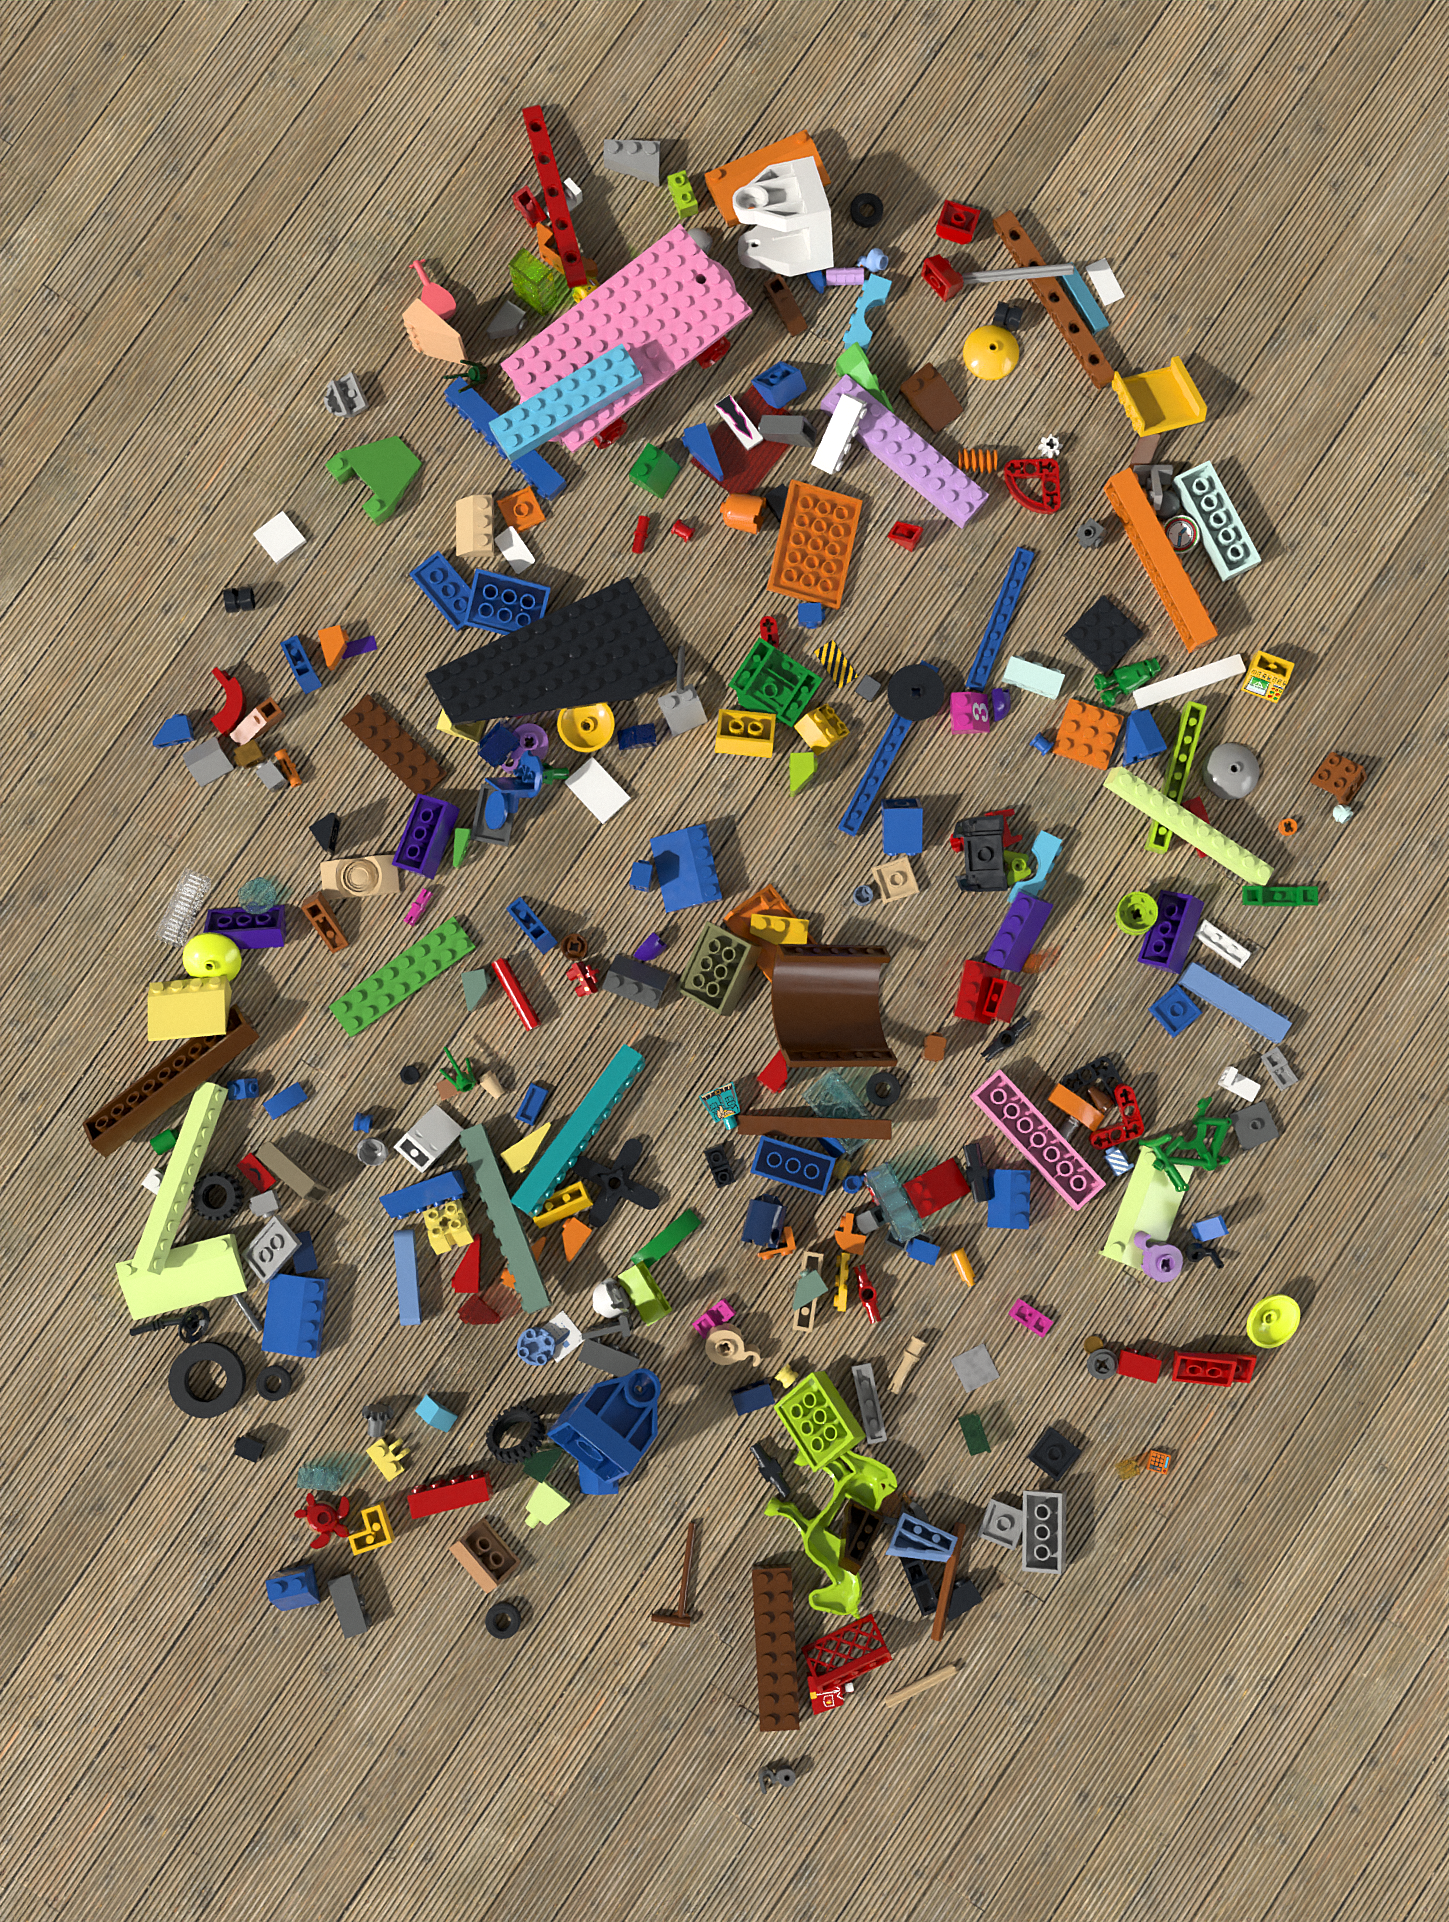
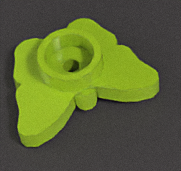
M1004 850V861L1008 864L1007 869L1009 870L1007 874L1009 886L1031 874L1030 868L1027 867L1029 860L1027 854Z

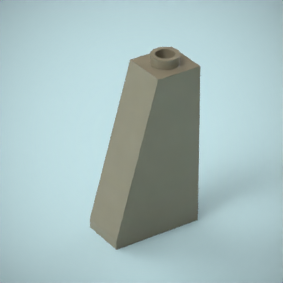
M267 1141L260 1146L255 1156L303 1199L319 1204L330 1191L329 1187L277 1144Z

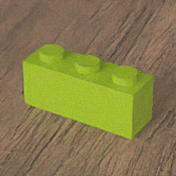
M643 1260L618 1275L621 1286L626 1289L631 1303L636 1306L640 1312L641 1319L646 1322L647 1326L673 1311Z

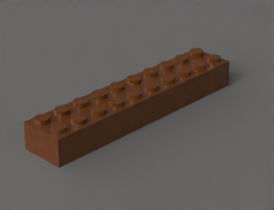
M234 1004L229 1010L226 1034L192 1037L84 1121L82 1125L90 1145L106 1158L125 1142L131 1140L139 1131L145 1129L148 1124L157 1117H160L171 1106L177 1104L180 1099L192 1092L217 1070L223 1068L226 1063L238 1056L249 1045L255 1043L260 1036L250 1017L237 1004Z

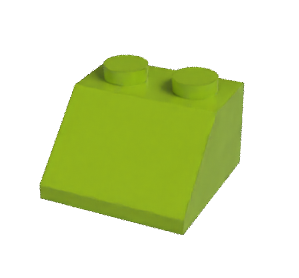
M814 752L790 753V797H794L813 778V773L817 772V758H814Z

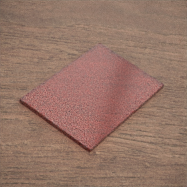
M754 385L749 388L737 403L758 432L762 415L793 416L783 407L777 409L767 404ZM723 420L710 436L723 473V481L719 482L695 457L690 460V463L729 494L734 492L751 494L791 444L767 441L763 438V441L748 451L726 421Z

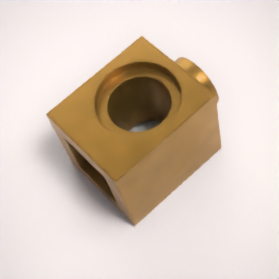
M254 739L234 749L236 763L239 767L242 766L246 770L266 760L258 742Z

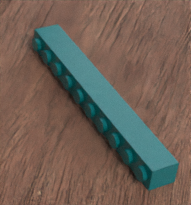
M625 1043L510 1200L514 1206L531 1218L541 1212L543 1203L546 1199L551 1198L554 1188L564 1180L569 1167L575 1165L577 1156L587 1148L589 1139L592 1135L594 1136L598 1133L602 1121L610 1116L611 1109L621 1101L623 1092L626 1088L631 1087L636 1074L644 1069L646 1060L643 1055Z

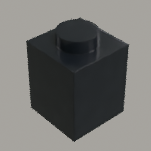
M246 1433L236 1440L234 1445L236 1451L234 1454L257 1463L260 1461L268 1442Z

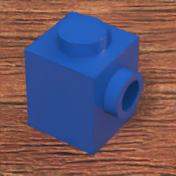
M821 603L798 604V627L806 626L807 629H816L818 626H821L822 620H825V608L821 609Z

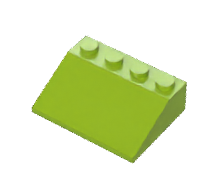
M825 1371L812 1372L774 1406L775 1411L814 1473L852 1449L866 1437Z

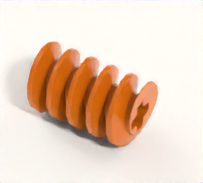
M963 448L961 453L960 450L958 452V469L962 470V467H965V471L968 472L970 467H972L973 473H976L977 468H980L981 473H983L985 468H987L990 474L993 468H995V471L997 468V450L994 449L992 454H990L989 449H986L983 454L982 449H978L975 454V450L971 448L968 454L967 448Z

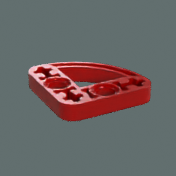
M1050 458L1010 460L1005 464L1003 475L1006 486L1019 504L1040 514H1055L1059 510L1061 505L1059 465L1056 460ZM1029 464L1034 465L1036 472L1028 473L1026 466ZM1039 464H1041V468H1046L1048 464H1051V467L1054 469L1052 472H1049L1048 469H1042L1041 473H1039ZM1021 465H1023V474H1020L1021 470H1015L1014 474L1007 470L1010 466H1013L1014 469H1020ZM1041 478L1042 503L1027 497L1018 488L1014 479ZM1053 482L1056 489L1054 491L1047 490L1046 483ZM1050 496H1053V504H1056L1053 509L1047 505L1050 502Z

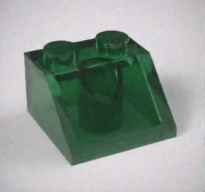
M558 1444L536 1448L538 1451L535 1454L533 1452L530 1453L532 1457L529 1459L526 1457L525 1461L522 1462L525 1466L522 1471L542 1484L564 1450Z

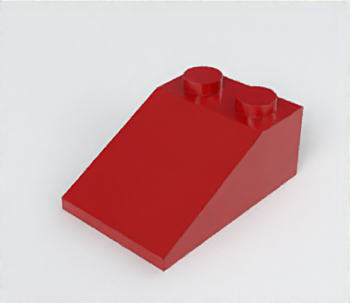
M953 1157L902 1184L920 1219L931 1215L971 1192Z

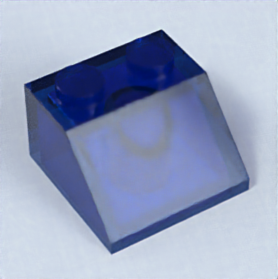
M503 717L477 744V754L493 768H496L497 765L501 766L507 760L508 753L510 751L514 752L520 746V735Z

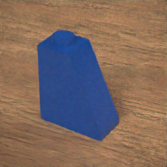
M1142 708L1131 712L1132 715L1127 718L1123 767L1160 756L1167 749L1149 709L1144 711Z

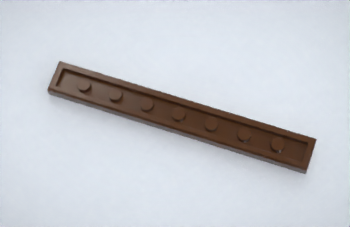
M739 1114L738 1134L891 1140L892 1119Z

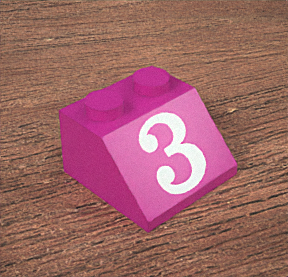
M975 692L951 693L949 703L952 735L990 733L987 694Z

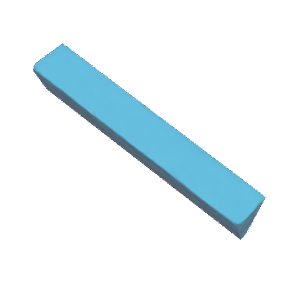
M1075 266L1074 274L1058 276L1092 334L1094 335L1108 327V321Z

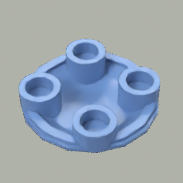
M528 1328L518 1339V1356L529 1365H544L551 1360L555 1353V1340L551 1333L544 1328Z

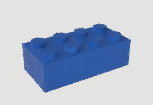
M761 1135L750 1173L825 1196L836 1158Z

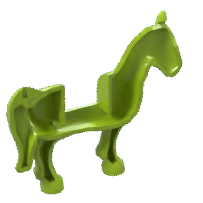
M849 1450L840 1457L850 1466L853 1472L846 1470L843 1462L839 1459H835L822 1468L832 1477L835 1484L832 1499L816 1517L809 1520L798 1510L795 1503L792 1501L781 1502L774 1496L767 1504L763 1514L769 1517L781 1515L793 1521L802 1535L805 1553L814 1563L823 1568L833 1583L831 1585L815 1589L809 1594L811 1607L815 1610L836 1615L851 1614L856 1619H860L857 1605L862 1597V1581L859 1572L855 1576L838 1566L841 1536L827 1527L845 1497L851 1498L876 1512L883 1498L896 1489L897 1481L892 1470L884 1463L870 1457L855 1454ZM799 1451L793 1463L801 1467L809 1465L802 1452ZM881 1483L885 1484V1489H884V1490H883V1487H882Z

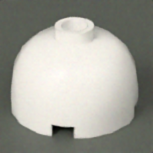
M612 1278L602 1281L593 1292L594 1310L607 1318L619 1317L621 1314L628 1312L627 1307L630 1306L624 1289L622 1287L618 1289L615 1285L617 1281Z

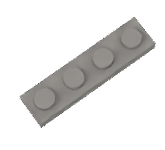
M871 1363L851 1366L867 1443L873 1444L887 1441Z

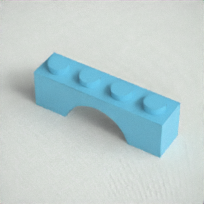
M874 274L870 275L869 280L865 279L862 287L864 291L863 296L858 297L855 306L858 308L856 314L852 313L849 321L851 328L849 331H845L843 337L845 342L844 349H848L855 342H858L866 355L873 332L867 327L864 316L871 308L885 305L892 281Z
M1042 830L1038 833L1031 848V851L1038 860L1037 873L1029 881L1016 882L1007 899L1008 902H1012L1018 888L1035 896L1038 890H1043L1047 882L1044 878L1047 873H1051L1055 865L1052 861L1055 856H1059L1063 848L1060 845L1061 839Z

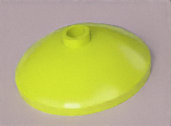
M211 932L199 934L187 943L183 952L184 967L194 979L227 976L230 982L237 976L241 968L242 957L239 948L231 939L222 934Z
M1273 1294L1259 1301L1252 1309L1247 1320V1333L1251 1341L1262 1348H1274L1289 1340L1299 1325L1300 1309L1298 1304L1285 1294Z

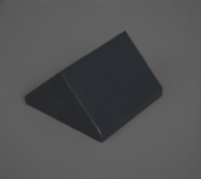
M331 812L308 828L322 849L329 855L334 856L342 819L336 813Z

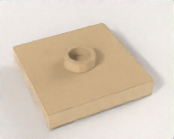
M908 856L871 868L883 905L920 892Z

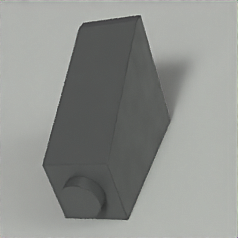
M762 415L758 426L759 434L767 441L814 448L817 429L804 416Z

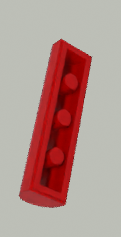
M500 958L493 962L491 966L526 1031L529 1032L541 1026L542 1023L507 958Z

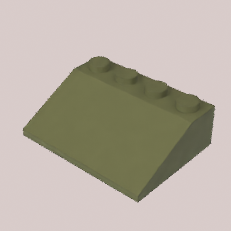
M706 921L676 990L719 1015L731 1016L763 947L710 921Z

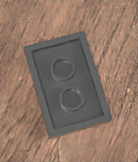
M481 783L470 840L509 847L515 813H507L506 820L501 828L490 829L485 819L486 803L489 796L498 790L491 785Z

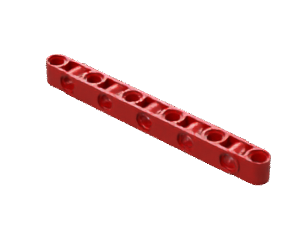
M539 104L522 108L526 130L568 288L587 285L584 266L541 106Z

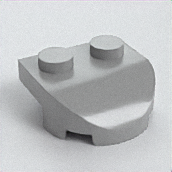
M350 372L338 381L332 380L327 385L328 390L326 396H324V403L330 413L344 418H351L369 407L356 373Z

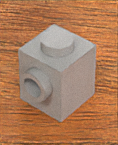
M271 760L269 762L265 761L258 766L256 774L272 793L288 782Z
M270 1190L250 1198V1209L257 1217L263 1216L265 1219L275 1215V1210L282 1208L276 1190Z

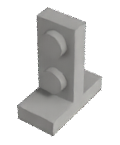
M1134 465L1133 472H1136L1139 478V485H1145L1146 490H1149L1148 502H1151L1155 510H1160L1163 497L1161 485L1170 484L1173 472L1172 465Z

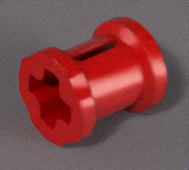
M681 519L677 520L671 530V534H676L683 538L685 543L690 541L695 532L694 527H688L682 523Z

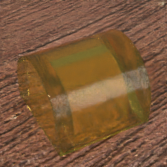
M846 1160L836 1161L832 1170L834 1176L844 1180L852 1164Z
M1133 1458L1114 1465L1122 1482L1140 1475L1139 1467Z

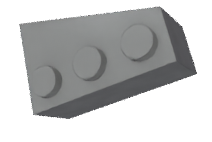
M604 139L603 159L605 168L624 175H632L637 177L638 180H646L659 187L660 141Z

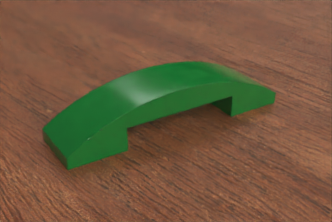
M1242 886V904L1260 907L1318 906V886Z
M690 1208L687 1209L630 1259L634 1264L643 1260L646 1267L649 1268L702 1222Z

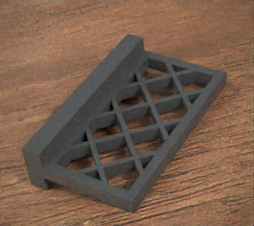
M630 1310L621 1314L619 1320L585 1328L581 1334L582 1340L622 1331L623 1338L631 1336L634 1326Z

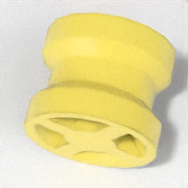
M787 1363L774 1378L780 1380L783 1386L788 1388L799 1374L793 1372L791 1366Z

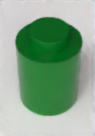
M169 1127L150 1139V1144L154 1151L161 1156L175 1147L180 1133L176 1128L173 1130Z

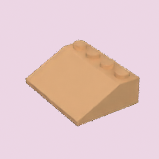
M417 298L402 314L404 325L407 328L406 331L410 335L409 339L413 342L412 346L419 353L422 351L427 356L466 365L460 363L461 359L468 360L460 334Z

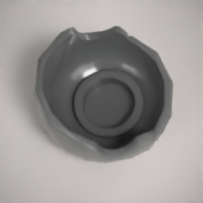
M1166 490L1162 491L1163 497L1160 510H1156V517L1162 520L1173 518L1180 508L1178 496L1174 492Z

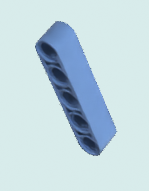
M395 1230L394 1249L401 1326L422 1324L415 1230Z

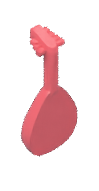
M425 259L414 261L409 267L410 269L415 267L424 284L421 301L443 321L450 319L456 312V303L453 296L443 287L430 282L422 266L426 262Z

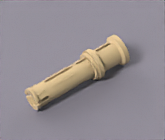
M913 1335L908 1349L903 1352L905 1357L887 1388L898 1395L914 1363L920 1360L919 1356L924 1346L928 1345V1343Z

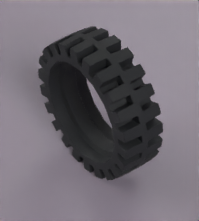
M518 1405L517 1409L514 1406L510 1407V1411L505 1409L503 1415L499 1413L497 1415L498 1420H492L493 1426H489V1432L486 1433V1443L491 1453L500 1462H505L508 1465L511 1462L513 1465L517 1464L518 1460L522 1463L525 1461L524 1457L531 1458L530 1453L533 1452L535 1454L538 1451L536 1447H541V1441H544V1434H546L544 1423L537 1413L528 1406L522 1407ZM519 1422H531L530 1432L520 1444L505 1449L500 1447L501 1438L511 1426Z

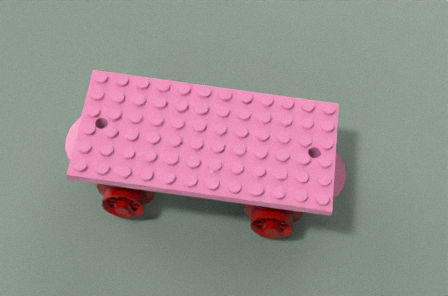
M679 224L503 361L501 367L513 380L515 389L521 395V404L618 345L623 344L642 374L643 384L548 440L559 441L562 446L566 445L572 453H575L591 440L601 450L615 443L625 433L628 424L621 416L692 360H696L702 369H706L719 361L731 346V343L724 335L752 314V309L736 291L734 280L728 270L720 263L708 258L682 225Z

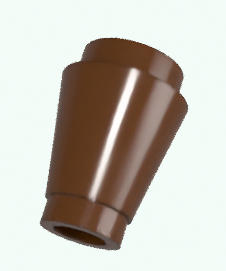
M1095 1085L1086 1092L1098 1111L1101 1110L1103 1113L1115 1103L1111 1096Z

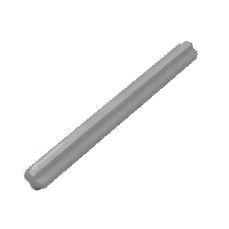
M1068 263L963 273L962 277L964 284L1072 275L1074 274V265Z

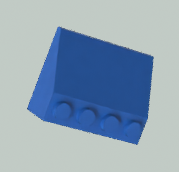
M477 567L463 624L507 635L544 617L551 586Z
M705 824L650 839L666 913L722 901Z
M284 1273L275 1274L269 1283L262 1351L308 1358L320 1356L329 1278Z

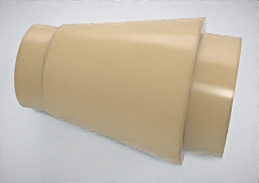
M488 1070L478 1078L479 1084L495 1099L505 1093L495 1072L492 1073L491 1070Z

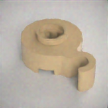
M723 1323V1325H718L715 1328L713 1326L707 1332L705 1339L706 1354L716 1364L730 1365L738 1360H745L749 1355H753L754 1367L759 1364L760 1349L754 1344L745 1345L741 1331L735 1325Z

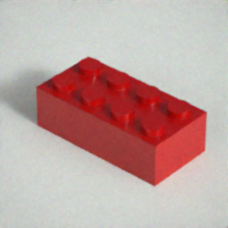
M483 1469L471 1472L472 1474L464 1477V1474L453 1476V1479L445 1482V1479H439L430 1486H426V1483L414 1486L407 1495L412 1519L489 1501L494 1495L489 1471L483 1472Z

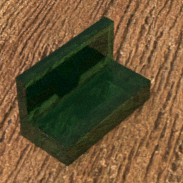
M973 1412L958 1417L970 1456L985 1451L990 1453L991 1449L979 1414Z

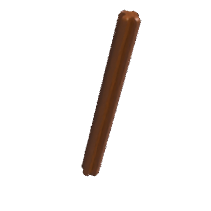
M955 1522L952 1535L958 1537L951 1557L946 1562L933 1623L931 1639L935 1641H942L955 1582L966 1525L960 1522Z

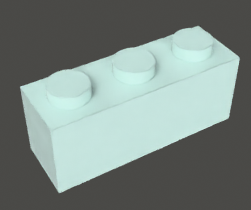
M1015 655L1014 657L1011 656L1008 660L1001 681L1055 700L1065 675L1061 674V671L1058 669H1047L1041 663H1030L1025 661V658Z

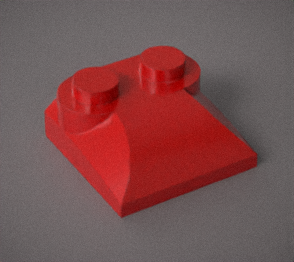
M945 199L935 229L936 234L942 239L961 245L969 244L981 210Z

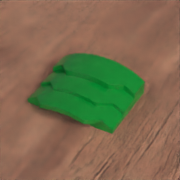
M759 637L728 686L736 690L738 702L744 708L751 712L776 714L775 724L784 722L792 727L823 679Z

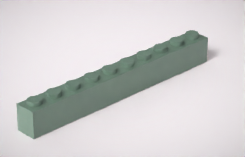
M480 1123L461 1131L459 1141L462 1148L467 1150L468 1155L466 1159L469 1166H473L475 1171L473 1173L474 1181L481 1187L480 1197L483 1202L487 1203L488 1209L486 1212L488 1218L494 1222L495 1227L493 1231L496 1238H500L502 1243L500 1250L502 1255L508 1259L507 1269L510 1275H514L516 1280L513 1284L516 1292L522 1296L523 1300L520 1302L524 1312L527 1311L528 1314L532 1315L553 1306L517 1208L510 1202L512 1195L485 1125Z

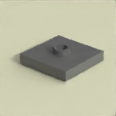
M1264 1100L1228 1115L1232 1120V1127L1243 1151L1280 1136Z

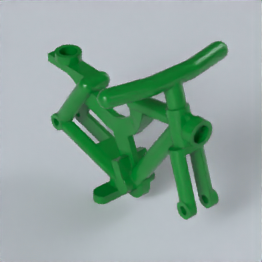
M1211 1097L1201 1098L1196 1105L1199 1109L1191 1121L1198 1128L1197 1135L1192 1141L1185 1142L1184 1137L1179 1135L1165 1150H1162L1160 1145L1171 1141L1173 1138L1170 1133L1155 1139L1139 1140L1140 1146L1152 1147L1157 1157L1152 1166L1158 1171L1164 1169L1175 1186L1176 1192L1188 1191L1189 1185L1185 1183L1175 1165L1201 1166L1206 1171H1213L1217 1166L1226 1165L1231 1160L1228 1156H1220L1219 1152L1229 1126L1232 1124V1120L1230 1118L1205 1117V1111L1213 1100ZM1207 1126H1217L1209 1150H1207L1203 1143ZM1177 1148L1180 1150L1195 1148L1200 1159L1172 1157L1170 1155Z

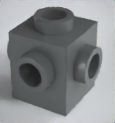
M1090 517L1086 523H1083L1078 528L1076 536L1080 540L1078 543L1086 550L1091 548L1094 551L1104 543V538L1108 532Z

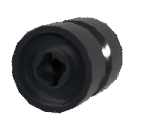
M998 301L992 325L998 327L1006 325L1008 330L1017 332L1024 308L1016 305L1010 307L1009 303Z
M252 586L240 587L239 590L236 588L224 589L223 598L227 613H236L240 609L244 612L255 610V595Z

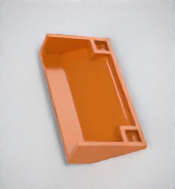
M806 129L704 174L707 190L729 228L741 224L733 208L732 197L739 188L747 186L769 165L813 156L823 187L831 184V181L817 148Z
M770 883L731 910L722 920L731 932L763 947L756 964L772 984V971L777 945L749 933L751 914L798 918ZM808 932L807 944H817Z

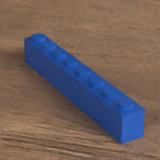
M459 376L444 391L445 401L451 408L455 406L459 410L458 414L465 421L468 419L472 423L471 427L478 434L481 432L485 436L484 440L491 447L494 445L498 449L497 453L504 460L508 459L489 426V422L500 415L473 388L459 393V389L468 385ZM534 449L510 464L517 473L521 472L524 475V480L530 486L534 485L538 489L537 493L543 499L547 498L549 501H552L566 487L565 480Z

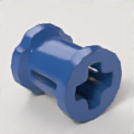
M1039 732L1029 745L1037 748L1044 757L1055 743H1050L1042 736V732Z

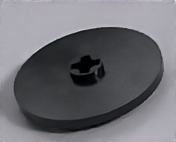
M919 664L908 665L899 669L892 676L887 689L888 701L893 711L909 721H923L932 717L940 709L945 695L944 685L939 675L931 668ZM912 689H913V690L919 689V690H920V692H919V695H920V696H917V695H916L915 697H913V696H912V693H913Z

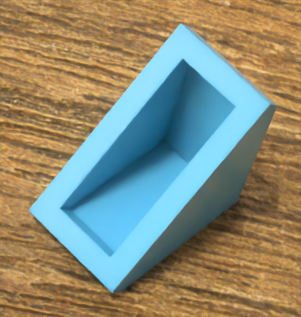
M427 1394L415 1410L429 1425L446 1433L458 1418V1415Z

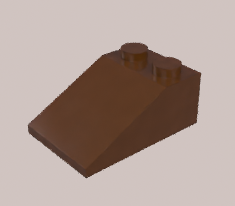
M930 362L900 386L899 394L935 435L964 412V409L942 375Z

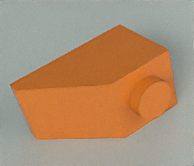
M340 625L318 630L325 661L330 671L336 668L348 647L346 641H349L348 633Z
M575 1216L572 1219L568 1218L562 1226L564 1228L562 1236L568 1262L573 1260L593 1231L592 1228Z

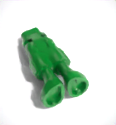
M1156 658L1145 659L1129 666L1119 667L1109 677H1105L1101 673L1094 676L1095 687L1100 692L1114 683H1119V686L1100 694L1105 705L1111 707L1115 705L1118 695H1128L1137 690L1139 686L1155 677V674L1160 672L1161 668Z

